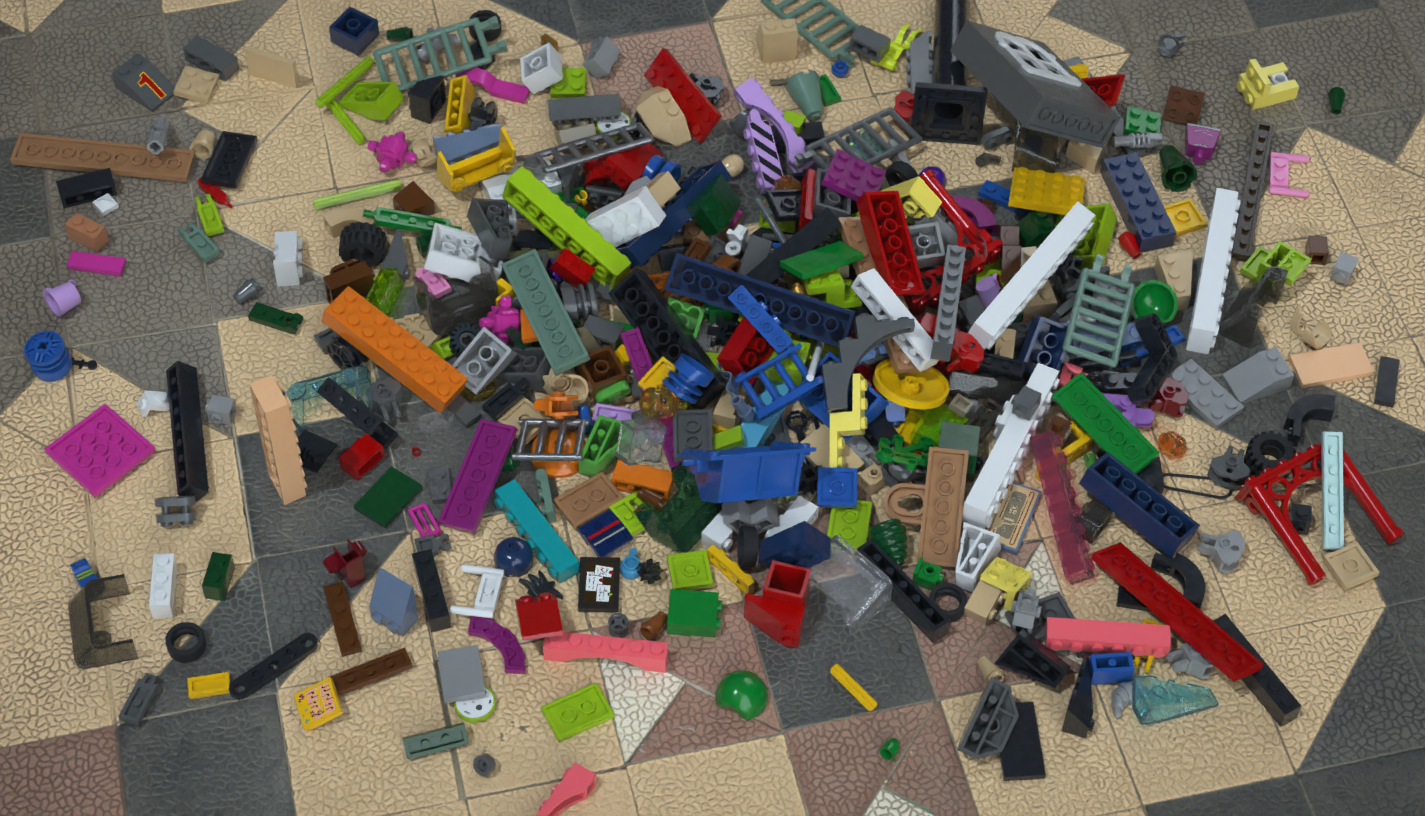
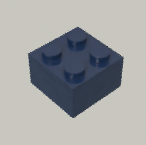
M349 6L329 27L331 42L360 55L379 35L378 20Z

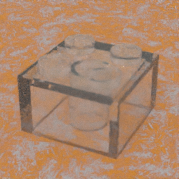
M654 417L622 420L616 457L628 466L660 462L667 426Z

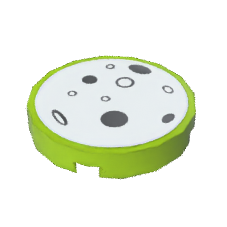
M621 111V115H617V119L607 120V116H604L596 121V128L599 134L631 125L630 117L623 111ZM621 135L612 137V140H617V138L623 137Z
M484 686L486 696L455 701L454 707L458 717L469 723L487 720L496 708L495 696L492 690Z

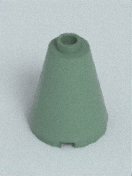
M808 70L809 73L804 74L802 71L791 76L787 80L788 84L785 85V88L806 118L817 121L821 119L824 113L819 76L813 70Z

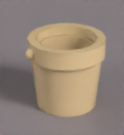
M201 130L190 145V150L195 151L197 158L208 159L211 157L214 151L215 135L209 130Z

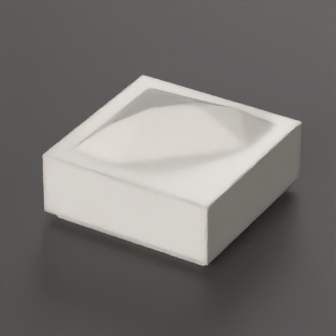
M108 193L93 201V206L103 217L119 208L118 203Z

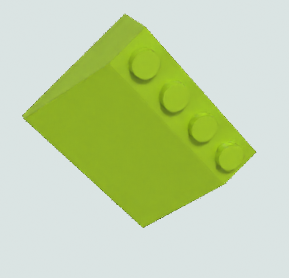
M1110 203L1084 206L1094 213L1095 217L1092 220L1093 226L1071 253L1076 258H1084L1080 266L1075 265L1081 271L1084 268L1092 269V264L1097 254L1104 256L1101 265L1103 267L1117 222V216ZM1058 214L1055 227L1066 215Z

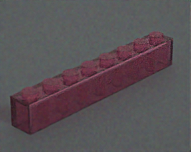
M1050 429L1030 437L1064 576L1073 585L1093 578L1095 566L1093 560L1089 557L1090 546L1084 538L1086 531L1083 523L1080 522L1079 516L1081 511L1075 503L1076 492L1070 484L1072 476L1066 468L1067 457L1061 449L1063 441L1059 434Z

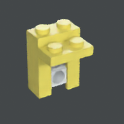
M1252 59L1249 60L1246 72L1239 75L1237 89L1244 96L1245 102L1249 104L1252 110L1295 99L1299 85L1295 79L1288 80L1284 74L1288 72L1284 62L1261 68L1257 60Z

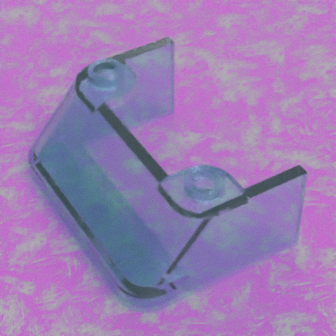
M356 365L292 384L288 388L287 396L292 405L290 407L294 416L292 420L300 432L304 430V400L321 396L316 391L328 377L343 389L356 386V398L372 411L371 373L365 365Z

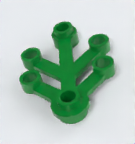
M893 435L892 441L887 438H880L878 443L879 449L876 451L875 456L881 463L887 464L894 461L905 464V468L909 470H916L917 464L927 467L928 456L913 452L928 453L929 447H933V439L927 436H920L917 444L902 447L904 437L901 435ZM891 443L894 445V450L889 448Z

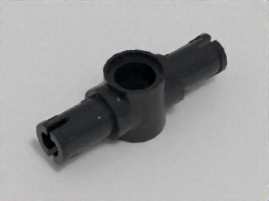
M1136 350L1120 352L1118 364L1115 368H1118L1121 363L1137 360ZM1102 351L1098 352V355L1111 359L1112 353ZM1086 358L1079 360V365L1083 370L1093 368L1101 369V371L1114 369Z

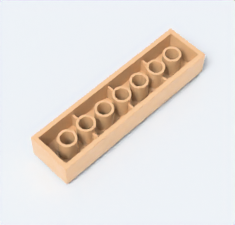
M270 375L249 385L268 474L282 502L286 505L305 497L307 484L304 479L303 462L299 455L301 454L297 444L299 441L294 432L296 427L292 420L294 416L290 409L292 407L287 395L284 396L282 394L284 391L279 381L276 382L274 377Z

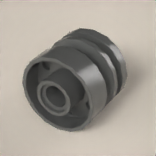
M591 282L586 283V292L582 284H579L578 293H575L572 285L559 288L560 299L570 319L579 321V315H582L584 322H586L588 314L598 317V299Z

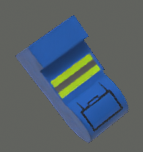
M86 558L70 564L71 570L85 598L102 591L99 579L94 574ZM95 584V586H94L92 589H90V590H86V589H85V588H87V587H89V586Z

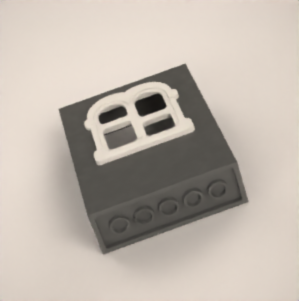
M967 20L950 49L960 62L1024 128L1103 148L1120 120V117L1044 42Z

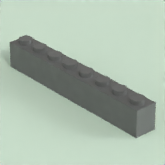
M947 245L931 359L950 361L966 247Z

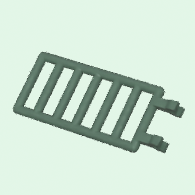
M761 0L766 7L782 20L795 18L816 4L821 3L825 8L799 24L796 22L798 33L830 59L838 57L846 62L849 69L855 67V64L852 62L855 60V56L846 52L849 50L850 41L833 52L827 46L851 31H856L859 25L828 0H810L789 14L784 13L782 9L797 0H784L777 5L773 4L771 0ZM829 12L836 15L835 18L810 33L804 29ZM841 21L848 25L822 42L815 38Z
M493 16L483 22L474 17L375 50L373 56L381 81L389 82L381 55L390 52L401 85L398 86L400 92L409 90L411 87L413 88L417 81L440 75L446 78L491 63V55L508 52L505 40L488 46L483 31L500 28L497 16ZM473 25L484 54V58L475 61L464 28ZM454 31L458 32L468 62L459 66L457 65L447 35ZM441 36L451 66L450 69L444 71L440 69L431 39ZM421 42L425 43L434 74L424 77L414 46ZM408 47L418 78L411 82L407 81L398 50Z
M1097 254L1095 261H1093L1092 269L1084 268L1082 270L1062 348L1066 352L1115 368L1119 360L1135 285L1128 282L1132 269L1131 265L1125 263L1120 279L1100 273L1104 256ZM1088 276L1126 289L1127 293L1125 295L1087 282ZM1087 289L1122 301L1124 306L1120 307L1084 294V291ZM1083 301L1120 314L1121 318L1118 320L1081 307V303ZM1081 314L1118 327V331L1116 333L1078 320V315ZM1075 327L1115 340L1114 346L1074 332ZM1072 339L1112 353L1111 359L1071 345Z

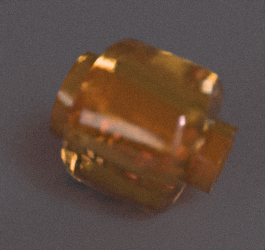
M1175 431L1162 433L1158 438V450L1169 459L1181 458L1187 450L1186 440Z

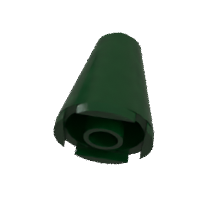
M1172 145L1164 146L1160 150L1161 181L1164 188H1168L1172 192H1181L1188 189L1193 180L1197 179L1195 166Z

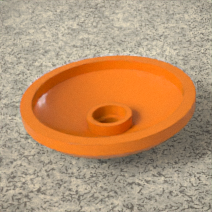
M559 428L547 430L543 453H554ZM569 429L566 430L562 453L573 454L577 437L576 432ZM538 436L531 444L530 453H535ZM585 440L583 442L582 450L586 444ZM531 461L536 470L544 469L547 472V476L552 478L568 477L579 471L578 461Z

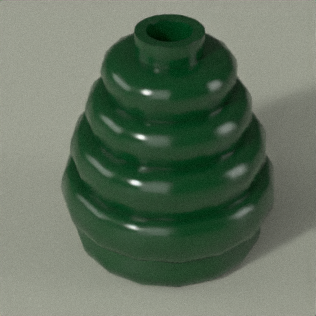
M900 519L886 520L868 530L869 540L873 539L898 566L905 563L904 559L908 556L906 552L908 549L906 544L908 538L906 536V527L901 525Z

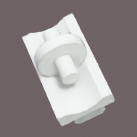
M738 224L734 231L728 229L726 232L729 242L725 246V251L731 257L739 255L741 251L744 253L750 238L747 235L748 229Z

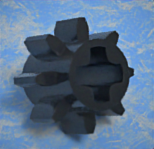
M652 558L647 559L646 562H641L639 564L641 568L637 571L641 577L640 581L648 580V584H653L654 580H661L659 575L664 570L661 569L660 562L653 563Z

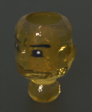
M663 385L645 389L639 399L641 413L648 417V419L654 418L658 421L659 419L671 418L676 410H687L688 406L687 401L676 397L675 393Z

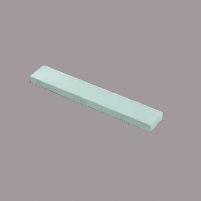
M1323 431L1321 432L1322 550H1339L1344 547L1343 432Z

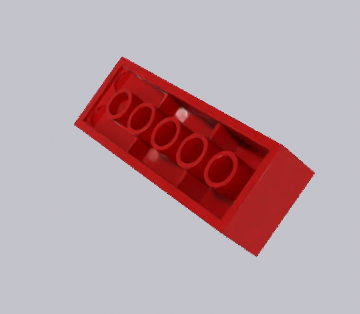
M865 192L856 203L866 241L879 275L896 296L925 294L899 192Z

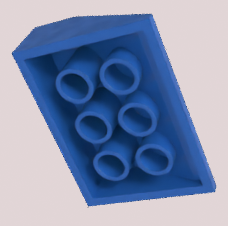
M829 351L819 362L815 378L819 375L822 376V365L829 361L840 363L839 358ZM853 374L847 391V412L852 411ZM805 379L803 380V382H802L798 387H800V386H802V385L805 384V383H804ZM868 385V389L865 391V398H867L868 402L865 417H867L869 424L881 414L889 402ZM822 386L799 401L830 428V415H827L824 387ZM842 436V437H844V440H845V442H846V441L849 440L852 436Z

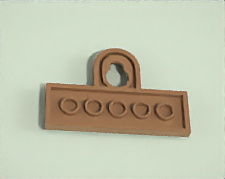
M929 447L925 485L899 483L892 486L885 494L884 510L890 519H900L903 524L921 525L917 563L919 558H923V561L940 567L956 568L969 455L967 450ZM915 495L921 498L923 507L917 513H910L898 506V500L901 497Z

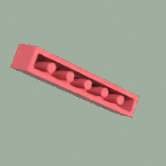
M1047 617L1045 624V646L1054 651H1088L1097 654L1102 652H1131L1134 656L1147 655L1161 658L1166 657L1170 651V625Z

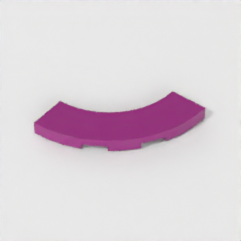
M470 616L469 636L485 639L499 650L505 663V673L525 674L524 653L513 633L490 618Z

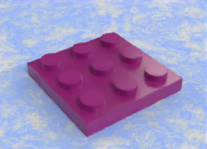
M837 149L821 185L857 201L865 192L879 191L886 171Z

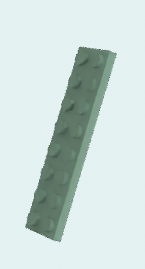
M536 249L501 264L555 376L590 360Z

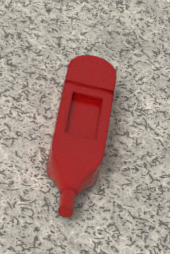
M201 178L198 179L199 188L206 194L210 193L211 198L217 204L227 205L230 208L233 207L229 203L226 193L218 186L202 184Z

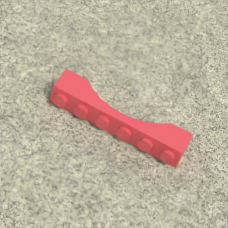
M563 632L564 635L545 637L544 660L566 662L579 658H607L632 664L645 671L666 673L668 660L667 642Z
M574 763L571 768L566 769L562 781L553 787L549 799L542 802L536 816H556L565 808L586 800L597 784L596 774Z

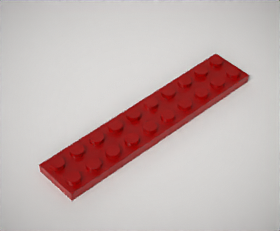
M1121 542L1093 553L1091 559L1099 567L1104 569L1162 621L1170 625V628L1233 682L1261 670L1263 666L1261 661Z

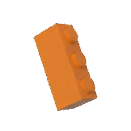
M618 460L611 482L618 491L630 494L638 492L643 486L664 495L663 498L668 502L674 486L675 473L666 469L653 468L649 465Z

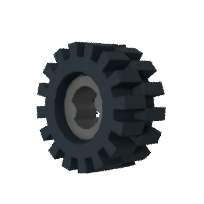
M461 324L460 328L457 326L455 331L453 330L449 341V348H451L452 354L455 352L456 358L468 347V345L463 344L462 340L467 338L472 342L481 331L480 328L476 330L477 326L475 325L471 328L470 324H467L466 327L464 324Z

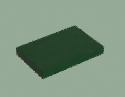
M391 466L354 505V509L383 528H386L422 490V485Z

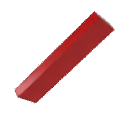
M810 168L802 180L799 229H802L812 220L815 170Z

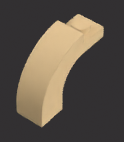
M340 208L323 215L324 227L332 238L340 236L344 227L349 226L351 223H375L374 218L363 217L364 210L359 208Z

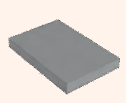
M478 645L438 652L444 703L486 696Z

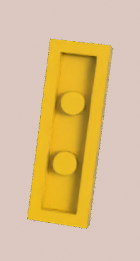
M713 544L707 548V556L710 563L744 594H752L754 592V579L750 574L744 573L735 561H731L722 549H718Z

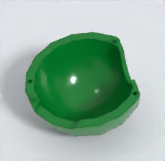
M1149 280L1135 288L1131 305V312L1135 319L1156 313L1162 323L1172 321L1177 313L1178 300L1176 293L1169 285L1162 281Z
M736 670L726 674L719 682L715 692L717 706L723 709L731 708L741 718L751 720L764 711L768 695L766 685L757 674L746 670Z

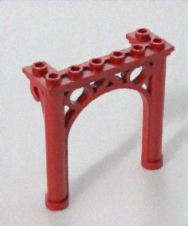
M929 169L920 178L925 181L927 186L942 201L939 208L956 229L957 245L966 247V250H971L974 253L973 258L964 261L961 281L963 285L974 273H981L985 269L984 266L989 263L993 264L1000 258L999 255L1002 251L1003 241L998 239L993 241L991 235L985 229L979 230L939 182L934 171ZM963 234L971 244H962ZM944 264L933 270L920 272L922 279H927L932 283V286L925 290V294L903 296L913 316L922 314L927 306L930 304L934 305L939 301L941 283L936 286V279L942 277Z
M1317 443L1307 448V451L1304 453L1301 451L1297 452L1289 461H1286V459L1280 461L1273 469L1270 467L1266 468L1260 473V476L1255 477L1253 475L1244 481L1245 484L1238 489L1239 492L1235 496V499L1240 500V502L1246 500V505L1251 513L1254 515L1261 513L1268 520L1305 575V580L1309 586L1318 583L1327 575L1292 525L1288 515V502L1292 492L1298 486L1311 480L1322 479V470L1317 467V462L1322 461L1321 444L1317 445ZM1343 448V485L1356 497L1386 543H1393L1405 533L1401 527H1397ZM1311 462V470H1304L1303 468H1301L1302 466ZM1292 472L1293 478L1290 482L1282 477ZM1276 483L1282 484L1285 488V494H1275L1271 486ZM1274 501H1281L1280 509Z

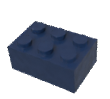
M806 521L759 541L758 562L770 569L772 560L810 568L831 558V538Z

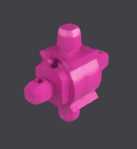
M399 131L389 137L384 135L380 143L374 140L368 143V150L374 153L377 152V161L380 163L379 168L381 172L386 173L390 168L395 169L396 167L401 169L405 161L407 163H415L417 160V154L411 151L408 152V143L405 141L404 132Z
M502 295L499 306H492V311L488 312L487 317L479 320V326L481 328L486 327L508 345V338L517 337L516 332L520 331L521 314L512 307L511 297L509 295Z

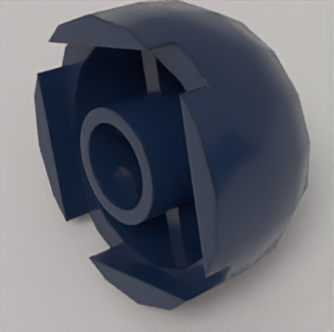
M509 537L502 540L496 546L494 552L495 568L503 569L505 577H510V575L521 577L528 573L533 566L532 548L525 540L518 537Z

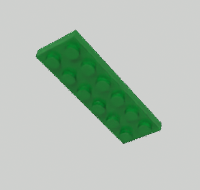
M1081 372L1052 395V399L1105 454L1109 452L1135 474L1160 455V452Z

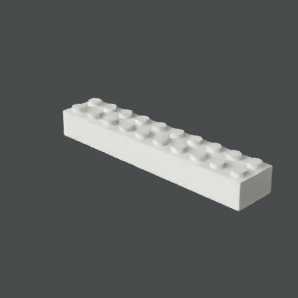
M1216 189L1186 350L1209 354L1210 347L1214 348L1219 330L1218 322H1220L1221 308L1224 301L1223 294L1221 293H1225L1226 280L1224 279H1227L1229 268L1226 265H1229L1231 260V254L1228 251H1232L1234 242L1232 238H1234L1236 227L1233 224L1237 223L1238 213L1235 210H1239L1241 201L1237 199V191Z
M1077 202L974 322L968 334H971L984 350L986 348L988 350L991 349L998 337L1002 336L1008 325L1013 323L1019 312L1023 311L1027 303L1034 298L1037 291L1045 285L1047 279L1058 269L1057 267L1066 260L1068 254L1072 253L1079 241L1083 240L1089 229L1093 226L1092 220L1095 214L1081 203Z
M1040 363L1036 365L1026 386L1042 393L1040 406L1030 421L1019 418L1011 413L964 502L962 527L964 522L982 529L991 527L993 522L992 515L993 513H998L1001 505L999 501L1000 499L1004 500L1007 495L1008 488L1006 487L1008 484H1013L1016 476L1014 473L1016 470H1020L1023 463L1021 459L1023 456L1026 457L1030 450L1029 444L1030 442L1034 443L1037 436V428L1041 429L1044 423V415H1048L1050 412L1051 401L1055 402L1052 399V395L1057 392L1056 390L1060 384L1058 370Z

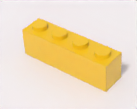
M467 75L450 79L444 129L446 134L449 131L454 134L463 133V130L470 128L469 112L474 100L475 88Z

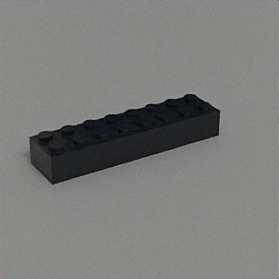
M634 269L608 293L634 329L639 328L644 343L657 361L663 356L674 365L681 354H686L704 365L714 375L707 388L698 385L703 394L697 396L698 401L695 404L689 403L692 408L704 409L726 388L728 382L646 272Z

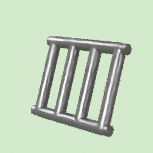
M531 418L519 420L521 429L516 452L512 453L511 456L512 460L583 461V454L581 452L586 426L589 427L590 420ZM529 426H540L535 453H523ZM548 426L559 427L554 453H543ZM567 427H578L573 454L562 453Z

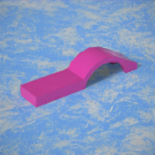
M473 68L455 74V78L467 75L471 83L484 87L493 97L525 104L530 94V90L526 86L499 80L488 71L480 68Z

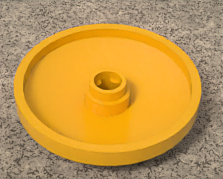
M886 359L876 366L873 375L874 386L885 398L898 405L912 409L939 407L946 401L950 387L947 379L934 367L929 372L895 374L890 359Z

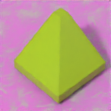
M450 336L435 342L431 347V350L443 359L455 355V352L452 354L451 348H449Z

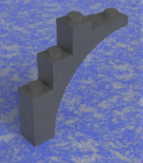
M868 313L855 317L856 339L846 337L838 343L840 363L829 361L822 365L821 371L827 415L835 412H847L849 382L861 359L884 340L899 334L913 332L915 328L914 318L900 317L897 320L881 319L876 322L875 315Z

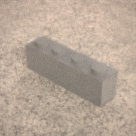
M927 31L911 41L910 48L906 49V60H909L906 63V73H909L907 75V85H910L907 91L913 95L916 82L932 83V31Z

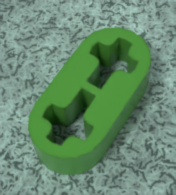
M626 380L619 381L600 390L595 395L597 403L608 405L628 395L631 392V388Z

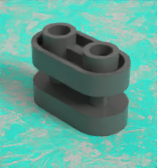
M195 496L155 498V507H161L162 513L156 514V522L161 523V526H171L173 522H181V525L193 524V520H197L196 511H190L189 505L195 504ZM170 506H181L182 512H170Z

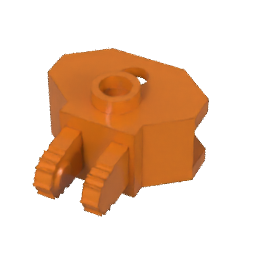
M554 391L552 395L545 396V399H536L533 404L534 409L545 411V415L552 416V419H564V416L578 415L577 410H572V400H578V395H564L562 391Z

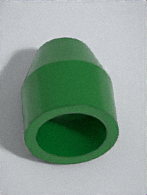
M891 738L885 741L879 750L880 755L886 760H893L899 752V740Z

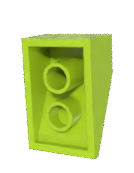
M356 82L338 104L368 119L384 121L399 107L404 97L396 82Z
M793 340L791 344H794V346L799 343L802 345L797 354L807 368L810 360L811 343ZM774 350L768 361L779 355V353ZM791 357L781 363L794 384L799 386L804 378ZM774 366L765 371L770 381L784 383Z

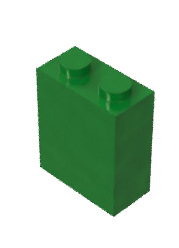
M670 589L667 634L716 638V630H720L721 618H717L718 612L722 613V600H719V592Z

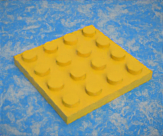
M1014 167L1008 206L1067 215L1077 202L1083 204L1085 178L1078 175L1068 176L1059 172L1048 173L1044 170L1035 171L1025 167Z

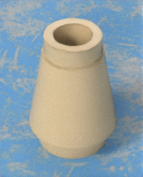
M983 656L977 661L987 684L991 677L1001 682L1003 681V671L987 656Z

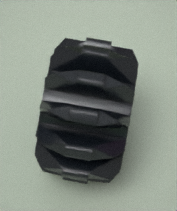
M804 462L802 464L798 492L803 491L804 495L810 492L813 495L817 491L819 465L814 467L813 463L806 465Z

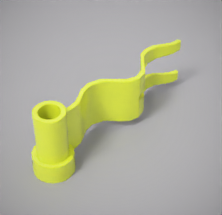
M908 23L903 25L894 42H890L889 52L880 63L871 60V64L875 66L880 65L894 72L897 68L898 62L896 61L903 50L910 48V42L922 30L912 31L904 44L901 45L905 32L910 27Z

